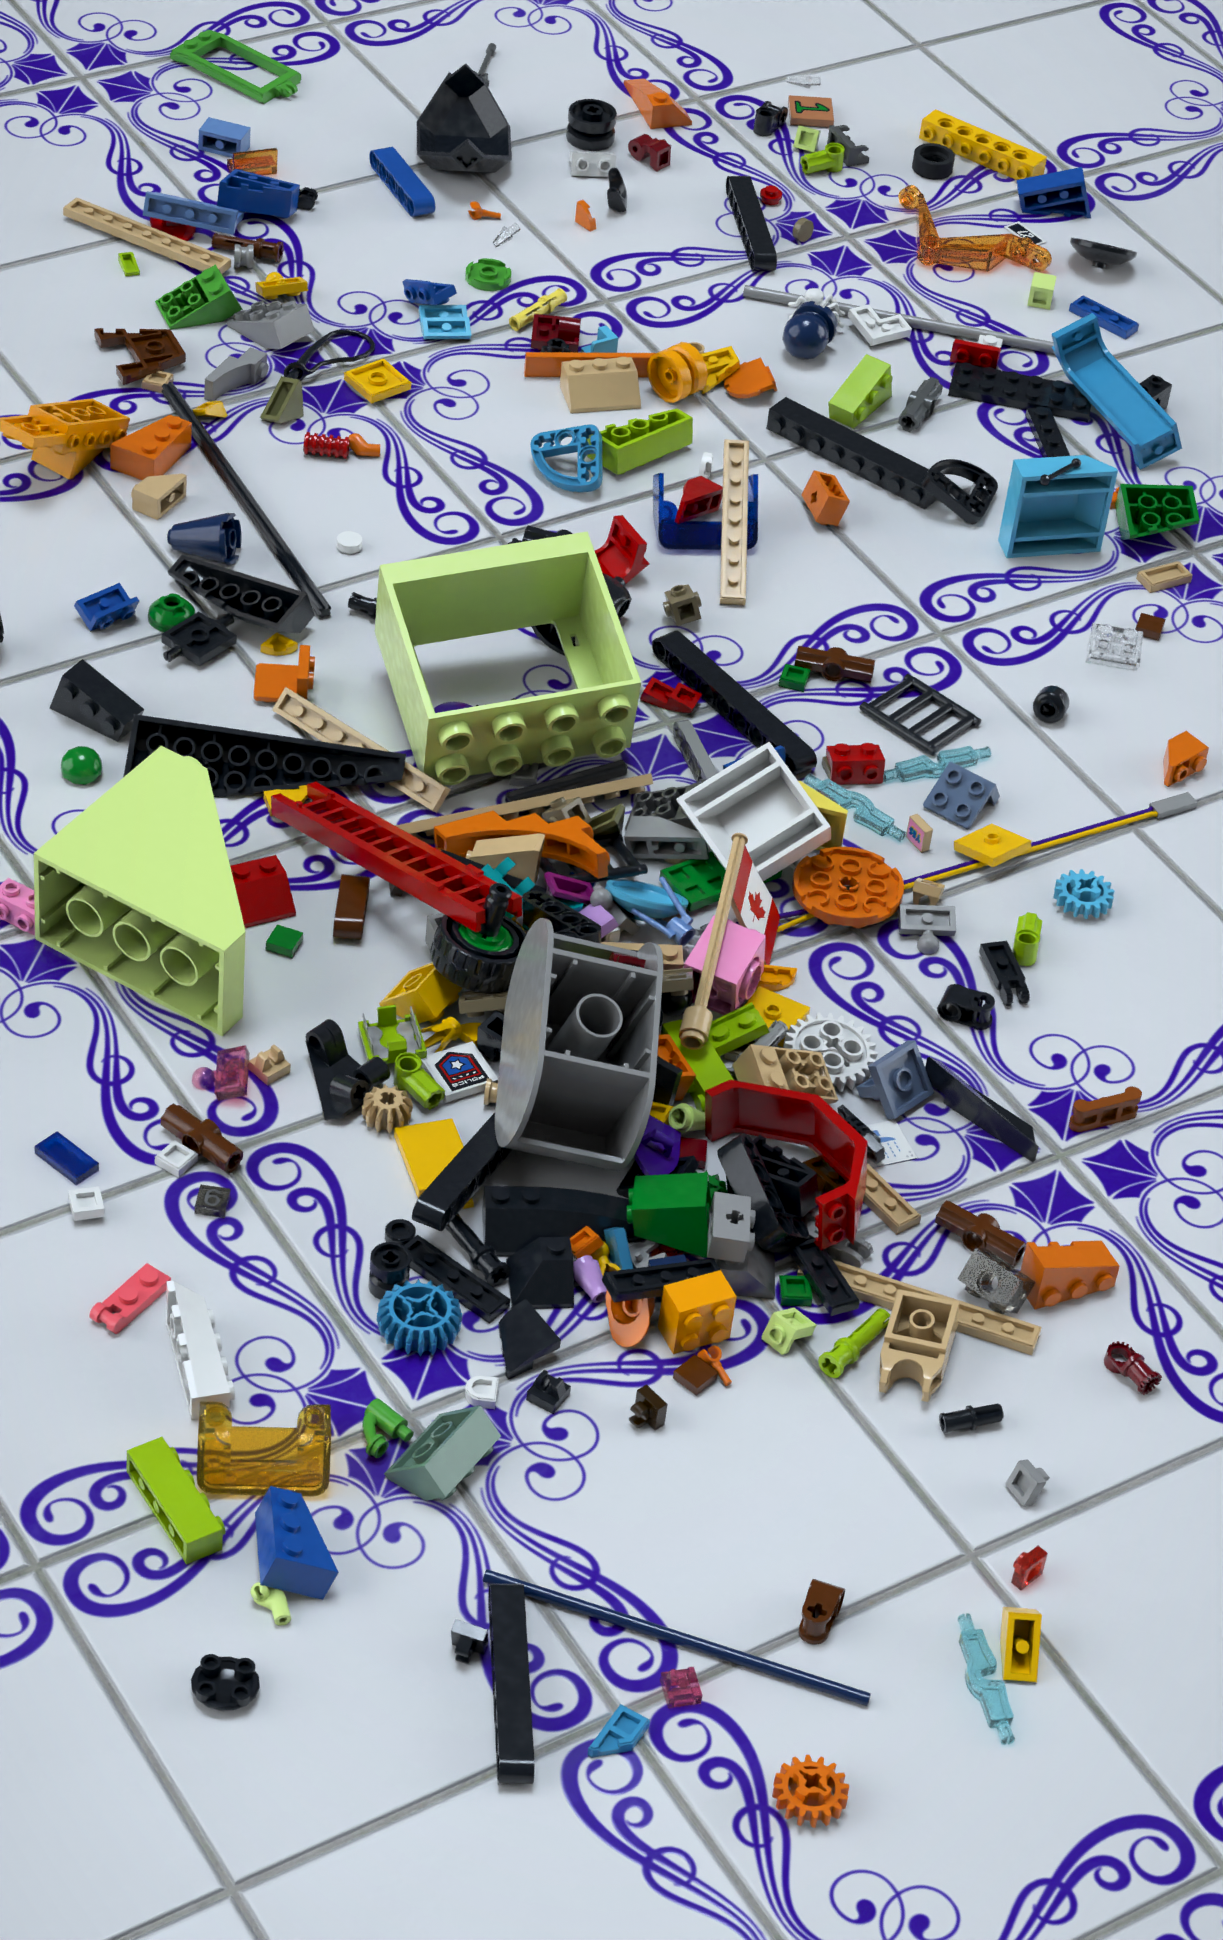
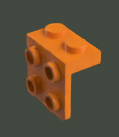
M300 645L298 665L257 664L254 699L263 702H277L285 687L307 699L308 689H313L315 657L310 656L311 645Z

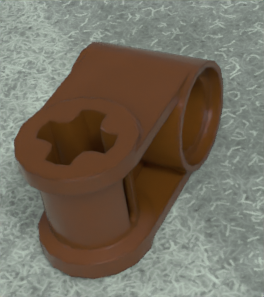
M812 1579L802 1607L801 1614L803 1618L799 1625L798 1633L803 1641L809 1644H821L828 1638L833 1622L840 1612L845 1588Z

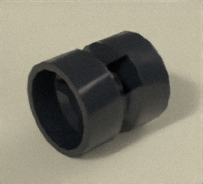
M385 1242L375 1246L371 1251L368 1287L370 1293L375 1298L383 1299L385 1292L392 1291L394 1284L403 1287L405 1280L409 1282L411 1255L405 1246L395 1242Z

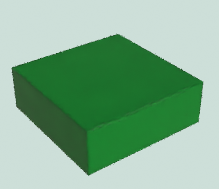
M785 664L778 686L804 692L810 677V669Z
M277 924L266 941L265 949L292 958L303 941V932Z
M779 1275L780 1306H811L812 1290L805 1276Z

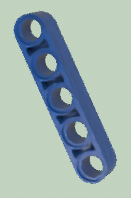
M393 146L370 151L369 160L372 169L411 217L435 212L433 195Z

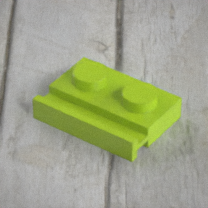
M751 1002L712 1021L708 1039L720 1057L770 1032L767 1024Z

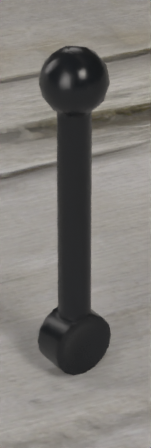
M1073 459L1070 464L1050 475H1042L1040 483L1048 485L1051 479L1073 467L1079 468L1081 466L1080 459Z

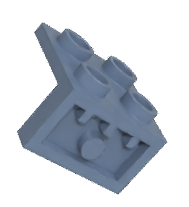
M950 761L925 799L923 806L965 829H970L985 803L989 802L995 805L1000 795L995 783Z

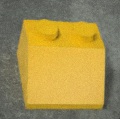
M432 962L410 970L379 1005L381 1007L396 1005V1015L404 1019L405 1015L410 1014V1006H412L418 1024L426 1021L433 1023L444 1015L445 1012L443 1010L446 1006L451 1005L459 998L458 993L462 990V987L443 977Z

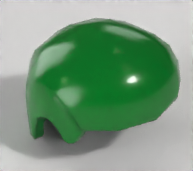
M77 746L69 749L62 757V776L73 784L86 785L94 782L102 774V760L99 754L89 747Z

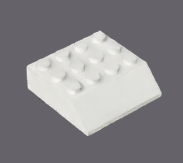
M770 742L676 799L725 870L733 843L731 840L732 835L735 833L745 834L748 838L745 846L762 881H765L831 840V826Z

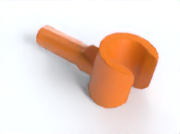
M476 201L470 203L471 208L475 211L468 210L474 220H478L482 216L501 218V213L482 209Z
M713 1345L707 1349L708 1352L705 1349L699 1351L697 1356L718 1371V1375L725 1386L730 1385L732 1381L719 1361L722 1357L721 1349Z

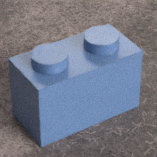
M208 117L199 129L198 150L241 160L250 148L251 127Z

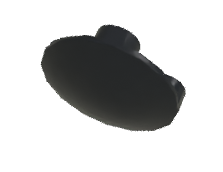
M215 1654L205 1655L201 1658L200 1666L195 1669L191 1678L192 1692L197 1700L209 1708L220 1711L236 1710L247 1706L256 1698L260 1688L259 1676L255 1671V1663L249 1658L237 1659L230 1656L218 1657Z

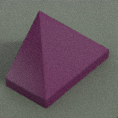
M548 871L544 874L550 896L555 899L583 903V905L587 906L591 904L590 896L594 891L591 883Z

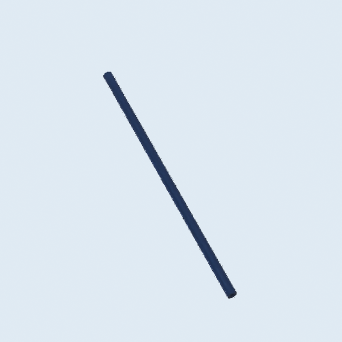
M487 1569L483 1577V1582L524 1584L525 1596L867 1706L871 1696L869 1692Z

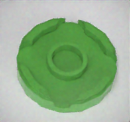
M478 259V263L473 264L471 262L467 265L465 280L469 285L483 291L502 290L508 287L511 282V269L506 268L505 263L496 259Z

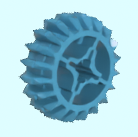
M419 1279L415 1284L405 1280L403 1287L394 1284L392 1291L385 1292L383 1299L380 1300L378 1305L377 1322L380 1335L385 1336L386 1344L394 1343L396 1351L404 1348L407 1355L411 1351H417L421 1357L424 1351H428L433 1355L436 1348L444 1351L447 1344H453L461 1330L462 1312L459 1300L454 1298L452 1291H445L443 1284L435 1287L431 1280L427 1284L421 1283Z

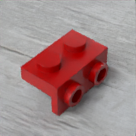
M955 339L952 345L950 362H967L975 366L996 369L1001 348Z
M840 743L835 746H826V758L831 767L830 782L832 785L883 783L885 758L879 745L873 743H863L861 745Z

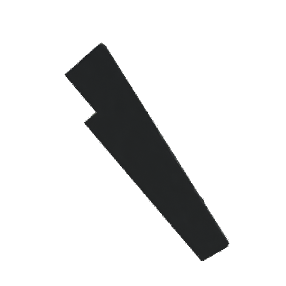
M931 1057L927 1058L925 1068L931 1085L945 1095V1105L1031 1162L1036 1160L1039 1146L1035 1143L1033 1127L968 1085L944 1063Z

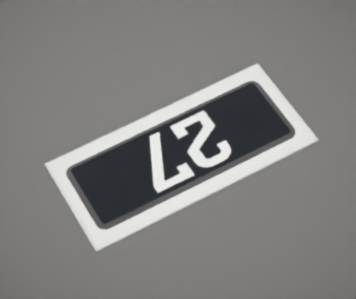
M1019 221L1004 226L1031 247L1047 242Z

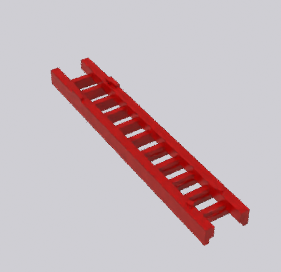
M318 782L307 784V797L312 799V802L303 804L301 801L295 802L281 793L271 796V813L274 817L474 932L481 931V924L485 923V909H483L486 896L489 894L490 886L497 883L484 876V871L472 864L465 865ZM512 891L506 911L517 918L522 916V896Z

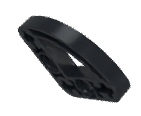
M946 459L935 463L921 478L923 487L930 494L969 524H976L984 516L998 489L997 481L989 473L971 463L956 459ZM945 474L961 476L974 483L969 492L966 493L946 477Z

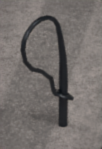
M341 329L329 332L310 346L297 362L287 365L284 370V377L302 381L307 375L314 373L321 366L364 359L374 351L375 343L371 337L356 330ZM351 334L362 337L370 343V349L363 354L354 357H341L320 361L311 369L305 367L312 355L332 336Z

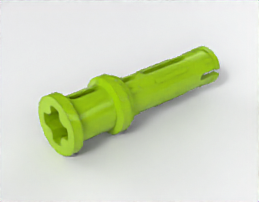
M879 1308L853 1331L850 1336L839 1338L834 1343V1348L830 1352H824L819 1357L818 1363L821 1370L831 1378H838L843 1373L844 1367L856 1362L859 1359L860 1351L888 1326L889 1319L886 1322L884 1321L890 1317V1314L886 1310Z

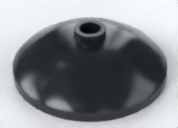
M1073 237L1070 239L1072 247L1082 257L1093 261L1092 266L1105 269L1106 264L1119 265L1128 262L1137 255V252Z

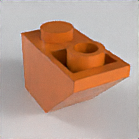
M1188 731L1169 739L1163 759L1164 784L1169 787L1178 781L1184 780L1187 776L1201 771L1207 763L1206 758L1209 747Z

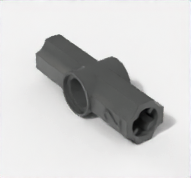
M930 377L928 380L923 381L917 391L910 393L906 407L900 414L898 421L903 430L911 432L920 426L925 417L930 418L935 403L943 389L938 379Z

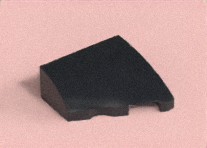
M527 1299L516 1304L499 1321L498 1329L499 1336L502 1339V1356L505 1359L506 1366L505 1376L508 1380L533 1369L535 1359L560 1349L561 1339Z

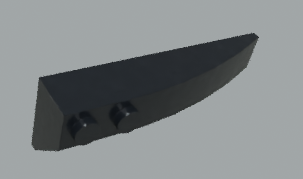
M183 554L168 570V574L235 618L271 630L301 633L315 616L308 594L299 590Z
M484 1186L482 1205L483 1242L485 1245L492 1246L495 1249L496 1256L510 1257L539 1237L571 1238L585 1226L591 1228L605 1243L604 1229L613 1227L625 1229L628 1243L645 1239L634 1236L633 1224H628L627 1222L629 1199L576 1189Z

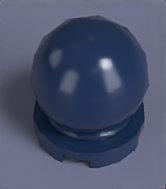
M815 301L804 302L800 305L784 327L782 340L786 350L792 356L802 360L814 359L824 352L827 344L835 337L836 327L838 326L836 316L827 306L823 308L820 305L814 304Z

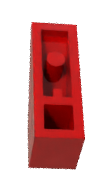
M703 476L688 480L683 488V495L675 523L680 524L718 511L722 500L723 487Z

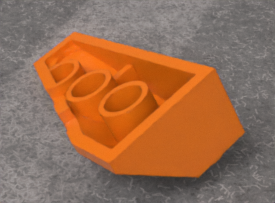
M646 79L624 80V86L650 129L692 125V120L685 109L662 89Z

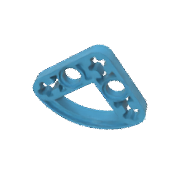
M588 424L541 432L532 438L530 445L533 460L541 474L551 484L572 492H591L601 486L602 435L595 425ZM593 434L591 436L592 445H589L587 439H589V435ZM572 437V441L568 445H561V441L564 438ZM578 452V477L566 476L555 471L547 464L545 458ZM588 454H596L595 459L591 462L584 461ZM588 470H591L593 477H591V481L587 482L589 480Z

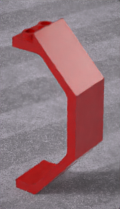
M728 1080L705 1090V1136L711 1142L731 1133H745L805 1145L812 1148L847 1182L815 1198V1203L819 1206V1215L815 1216V1226L818 1228V1237L815 1238V1244L821 1250L838 1244L845 1239H848L854 1245L866 1190L868 1141L816 1094L735 1080Z

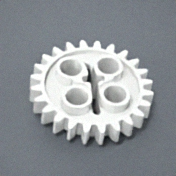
M819 1012L816 1019H813L809 1014L806 1015L805 1021L797 1019L796 1026L791 1025L789 1032L786 1033L783 1048L821 1052L833 1086H837L840 1092H843L845 1085L853 1090L856 1083L860 1085L865 1079H869L871 1073L868 1066L876 1061L878 1052L874 1051L876 1043L870 1042L871 1034L862 1035L863 1026L855 1028L853 1027L854 1020L846 1023L844 1022L843 1015L836 1020L833 1018L832 1013H829L827 1018H823Z

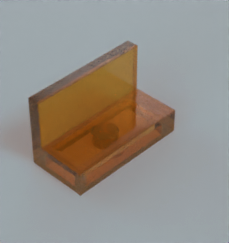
M277 148L233 153V159H227V168L230 173L238 169L262 176L277 174L278 150Z

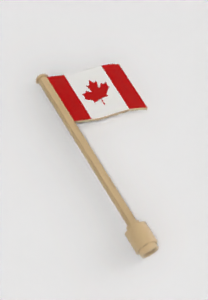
M735 833L731 837L733 843L695 1004L687 1007L683 1014L679 1031L680 1042L684 1047L691 1050L701 1049L708 1041L713 1015L707 1009L730 906L741 926L757 930L761 934L766 935L764 964L770 965L780 915L771 894L752 862L745 846L748 838L743 833Z

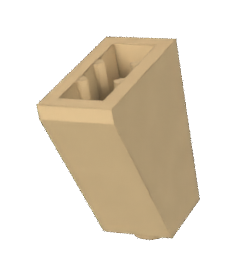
M539 833L477 840L473 851H467L466 858L482 865L489 864L495 869L505 858L509 857L516 865L507 874L522 880L529 877L536 884L545 834Z

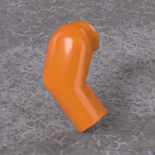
M357 433L349 435V447L356 455L380 457V444H368Z

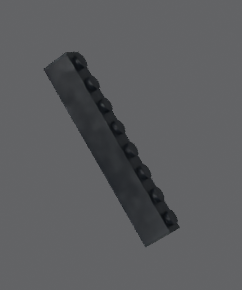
M787 397L769 408L766 429L924 510L938 500L921 483V478L929 470L928 468Z

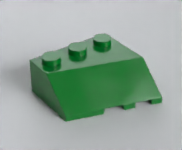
M1120 484L1115 508L1121 540L1199 524L1200 519L1193 486Z

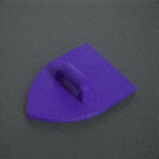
M649 1115L643 1137L634 1155V1159L645 1175L670 1174L675 1169L680 1156L681 1132Z

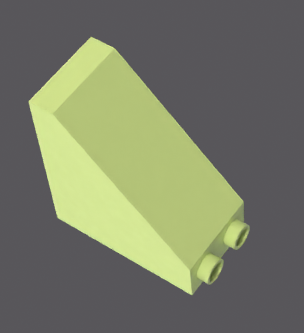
M160 746L34 852L35 939L208 1030L223 1036L243 1017L246 931L208 770L195 758L190 756L183 757Z

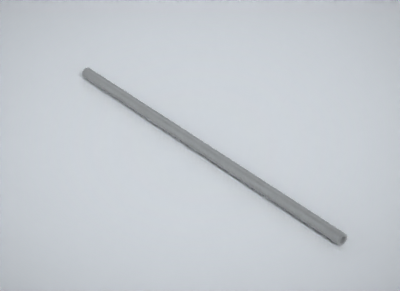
M745 285L743 291L744 297L787 305L789 302H796L800 296H803ZM836 302L839 305V309L844 311L846 316H848L849 309L860 307ZM873 309L880 319L899 315V313ZM900 314L911 328L979 340L980 335H992L1003 339L1002 345L1055 354L1052 349L1054 343L1050 341Z

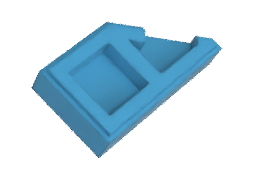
M619 1227L604 1229L611 1263L619 1266L621 1270L633 1269L625 1229Z
M620 1704L588 1748V1756L593 1758L632 1751L649 1728L650 1719Z

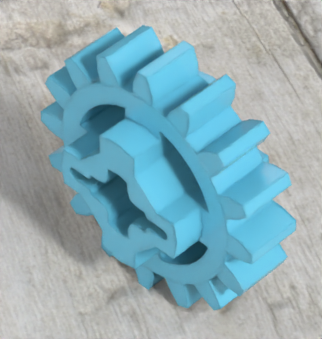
M1080 869L1079 874H1076L1073 870H1069V875L1061 874L1060 880H1056L1053 898L1057 899V906H1064L1063 912H1073V917L1083 914V917L1088 919V916L1092 914L1095 918H1099V913L1107 914L1108 908L1111 909L1115 891L1110 889L1111 882H1103L1104 876L1096 877L1094 876V871L1085 874L1084 870Z

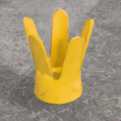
M453 1017L443 1019L440 1024L421 1029L422 1033L436 1032L424 1041L426 1048L441 1041V1045L435 1053L442 1051L452 1040L455 1041L462 1035L461 1025Z

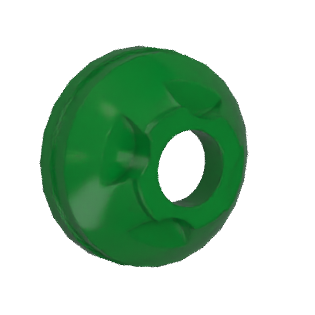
M171 593L160 597L150 605L148 622L153 628L166 632L194 615L195 608L189 601L180 597V595Z

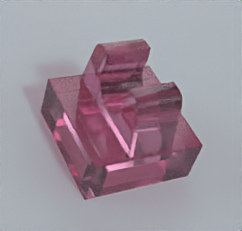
M694 1667L661 1672L660 1683L668 1708L701 1704L702 1692Z

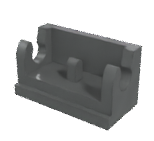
M830 125L827 144L839 143L844 146L843 163L847 167L869 163V157L862 153V151H868L869 148L866 145L855 146L850 137L843 133V131L850 130L847 125Z

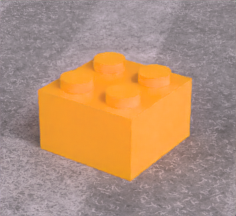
M721 1270L664 1285L658 1329L673 1354L691 1351L697 1347L719 1343L730 1338L737 1296Z

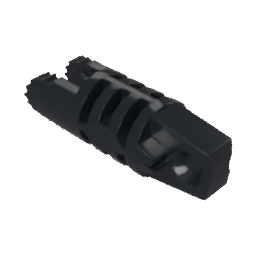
M843 1104L837 1108L839 1115L868 1141L867 1158L875 1164L884 1160L885 1149L881 1145V1139Z

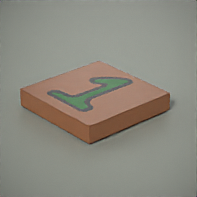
M789 95L790 125L830 127V125H834L831 98Z

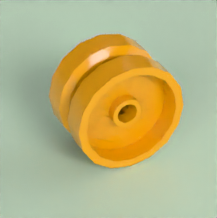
M680 342L652 355L648 361L647 373L650 384L655 393L665 402L675 403L703 390L707 384L708 374L704 359L699 351L689 343Z

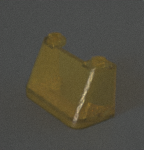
M200 1402L197 1484L202 1491L217 1495L265 1496L269 1487L273 1486L301 1493L302 1496L313 1497L319 1496L328 1488L331 1454V1405H307L298 1414L297 1428L232 1426V1414L228 1406L219 1402Z

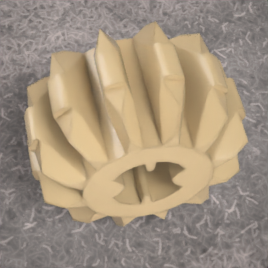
M384 1084L381 1089L373 1086L372 1091L365 1094L362 1105L363 1119L367 1122V1127H375L377 1133L382 1129L387 1130L390 1134L392 1129L409 1125L413 1109L412 1099L409 1098L407 1091H399L397 1085L393 1088H388Z

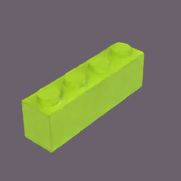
M682 1019L663 1023L661 1035L669 1034L696 1074L687 1093H690L696 1109L705 1112V1090L734 1079L709 1039L701 1049H688L680 1042L679 1031Z
M159 1437L127 1450L126 1472L186 1565L221 1551L223 1535L226 1533L224 1523L219 1516L215 1517L210 1510V1504L206 1495L203 1492L199 1493L195 1487L191 1472L188 1469L184 1470L181 1466L176 1449L169 1447L164 1438Z

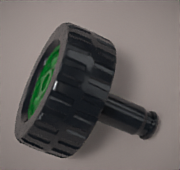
M495 883L490 886L489 894L486 896L483 909H485V923L481 924V931L474 932L447 915L441 918L433 938L430 956L437 971L455 985L485 994L508 991L515 962L526 936V932L516 922L505 916L509 899L512 896V891L508 886L501 883Z

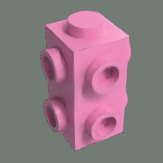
M10 878L6 879L0 885V920H4L20 928L22 931L35 935L34 890Z

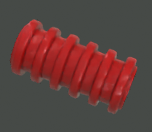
M307 432L304 437L303 451L304 454L312 452V455L320 453V456L327 454L328 457L335 455V458L343 456V459H346L349 454L350 440L349 437L341 439V436L333 438V435L326 437V434L318 436V433L310 435V432Z

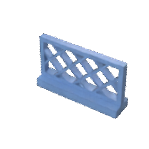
M149 191L146 192L143 216L231 235L235 234L236 225L244 218L245 213L214 204Z

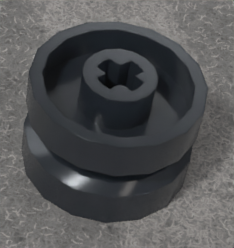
M582 99L572 103L568 110L567 141L572 146L586 151H601L611 147L615 138L616 109L611 104L597 99Z

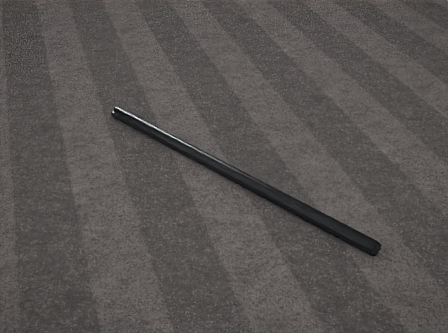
M172 382L164 383L162 385L163 395L181 419L192 422L193 438L302 592L308 594L311 606L317 615L321 618L329 616L331 614V606Z

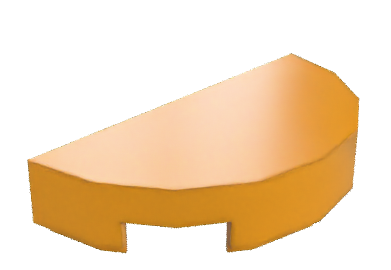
M764 964V971L760 976L756 989L759 986L770 991H780L788 988L794 983L797 968Z

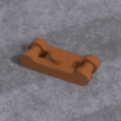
M1130 1086L1125 1089L1124 1093L1109 1097H1102L1089 1102L1083 1099L1076 1100L1073 1104V1115L1070 1117L1069 1128L1074 1132H1083L1135 1118L1138 1112L1137 1104L1142 1096L1141 1090Z

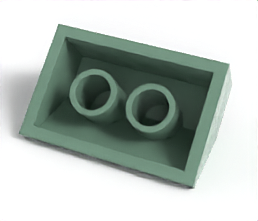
M481 1405L441 1413L384 1475L388 1480L425 1501L438 1498L445 1500L456 1492L457 1488L455 1486L462 1479L470 1476L475 1471V1464L493 1451V1445L501 1435Z

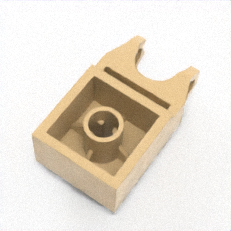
M898 1289L880 1353L879 1392L886 1393L898 1379L911 1378L916 1380L922 1387L921 1401L929 1402L931 1395L942 1383L958 1326L959 1301Z

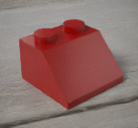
M276 855L230 866L245 928L296 916L287 873Z

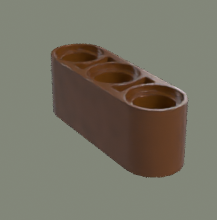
M341 875L333 937L362 940L370 877Z

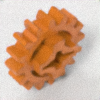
M806 1755L804 1762H800L797 1757H793L791 1766L783 1763L780 1773L775 1775L772 1797L777 1799V1810L786 1808L785 1818L788 1820L793 1816L797 1817V1825L799 1826L805 1820L810 1821L812 1828H816L818 1820H821L826 1826L829 1825L831 1816L839 1819L842 1809H845L847 1805L849 1784L844 1783V1772L836 1774V1764L824 1765V1757L821 1756L817 1762H813L810 1755Z

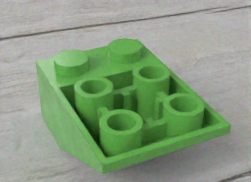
M216 264L155 301L171 330L223 322L235 313L243 310Z

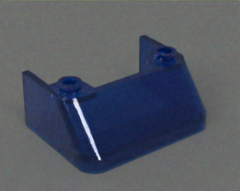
M664 473L653 475V518L660 546L668 550H721L722 522L686 521L680 524L675 523L678 509L671 501L664 500ZM758 474L748 476L747 550L753 548L758 540Z

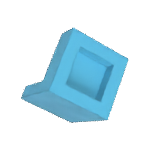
M607 325L598 327L597 340L593 341L591 345L582 347L581 353H617L618 337Z

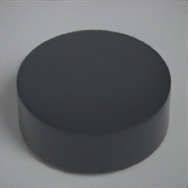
M404 1219L392 1220L385 1227L386 1242H395L404 1246L416 1236L415 1226Z

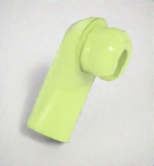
M260 1582L255 1583L251 1587L250 1593L254 1601L272 1610L275 1624L281 1626L291 1621L287 1599L282 1590L260 1585Z

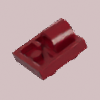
M534 314L531 348L541 350L542 346H547V341L558 338L564 340L569 345L568 350L578 352L581 318Z

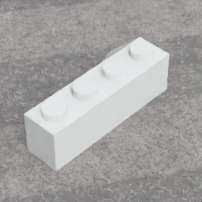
M173 1280L167 1281L166 1326L191 1420L229 1414L230 1400L235 1399V1391L232 1380L227 1381L226 1379L228 1375L226 1357H220L219 1354L222 1350L220 1335L213 1332V1328H215L213 1310H207L203 1296Z

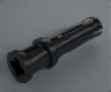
M457 1214L445 1227L446 1230L450 1232L452 1237L468 1253L471 1265L474 1269L480 1270L483 1273L485 1282L492 1287L502 1284L510 1275V1267L505 1262H501L496 1256L495 1249L492 1246L483 1244L473 1230L463 1221L461 1216Z

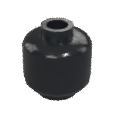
M1050 685L1044 687L1039 691L1033 702L1035 716L1045 723L1058 722L1064 717L1069 708L1068 694L1058 686Z

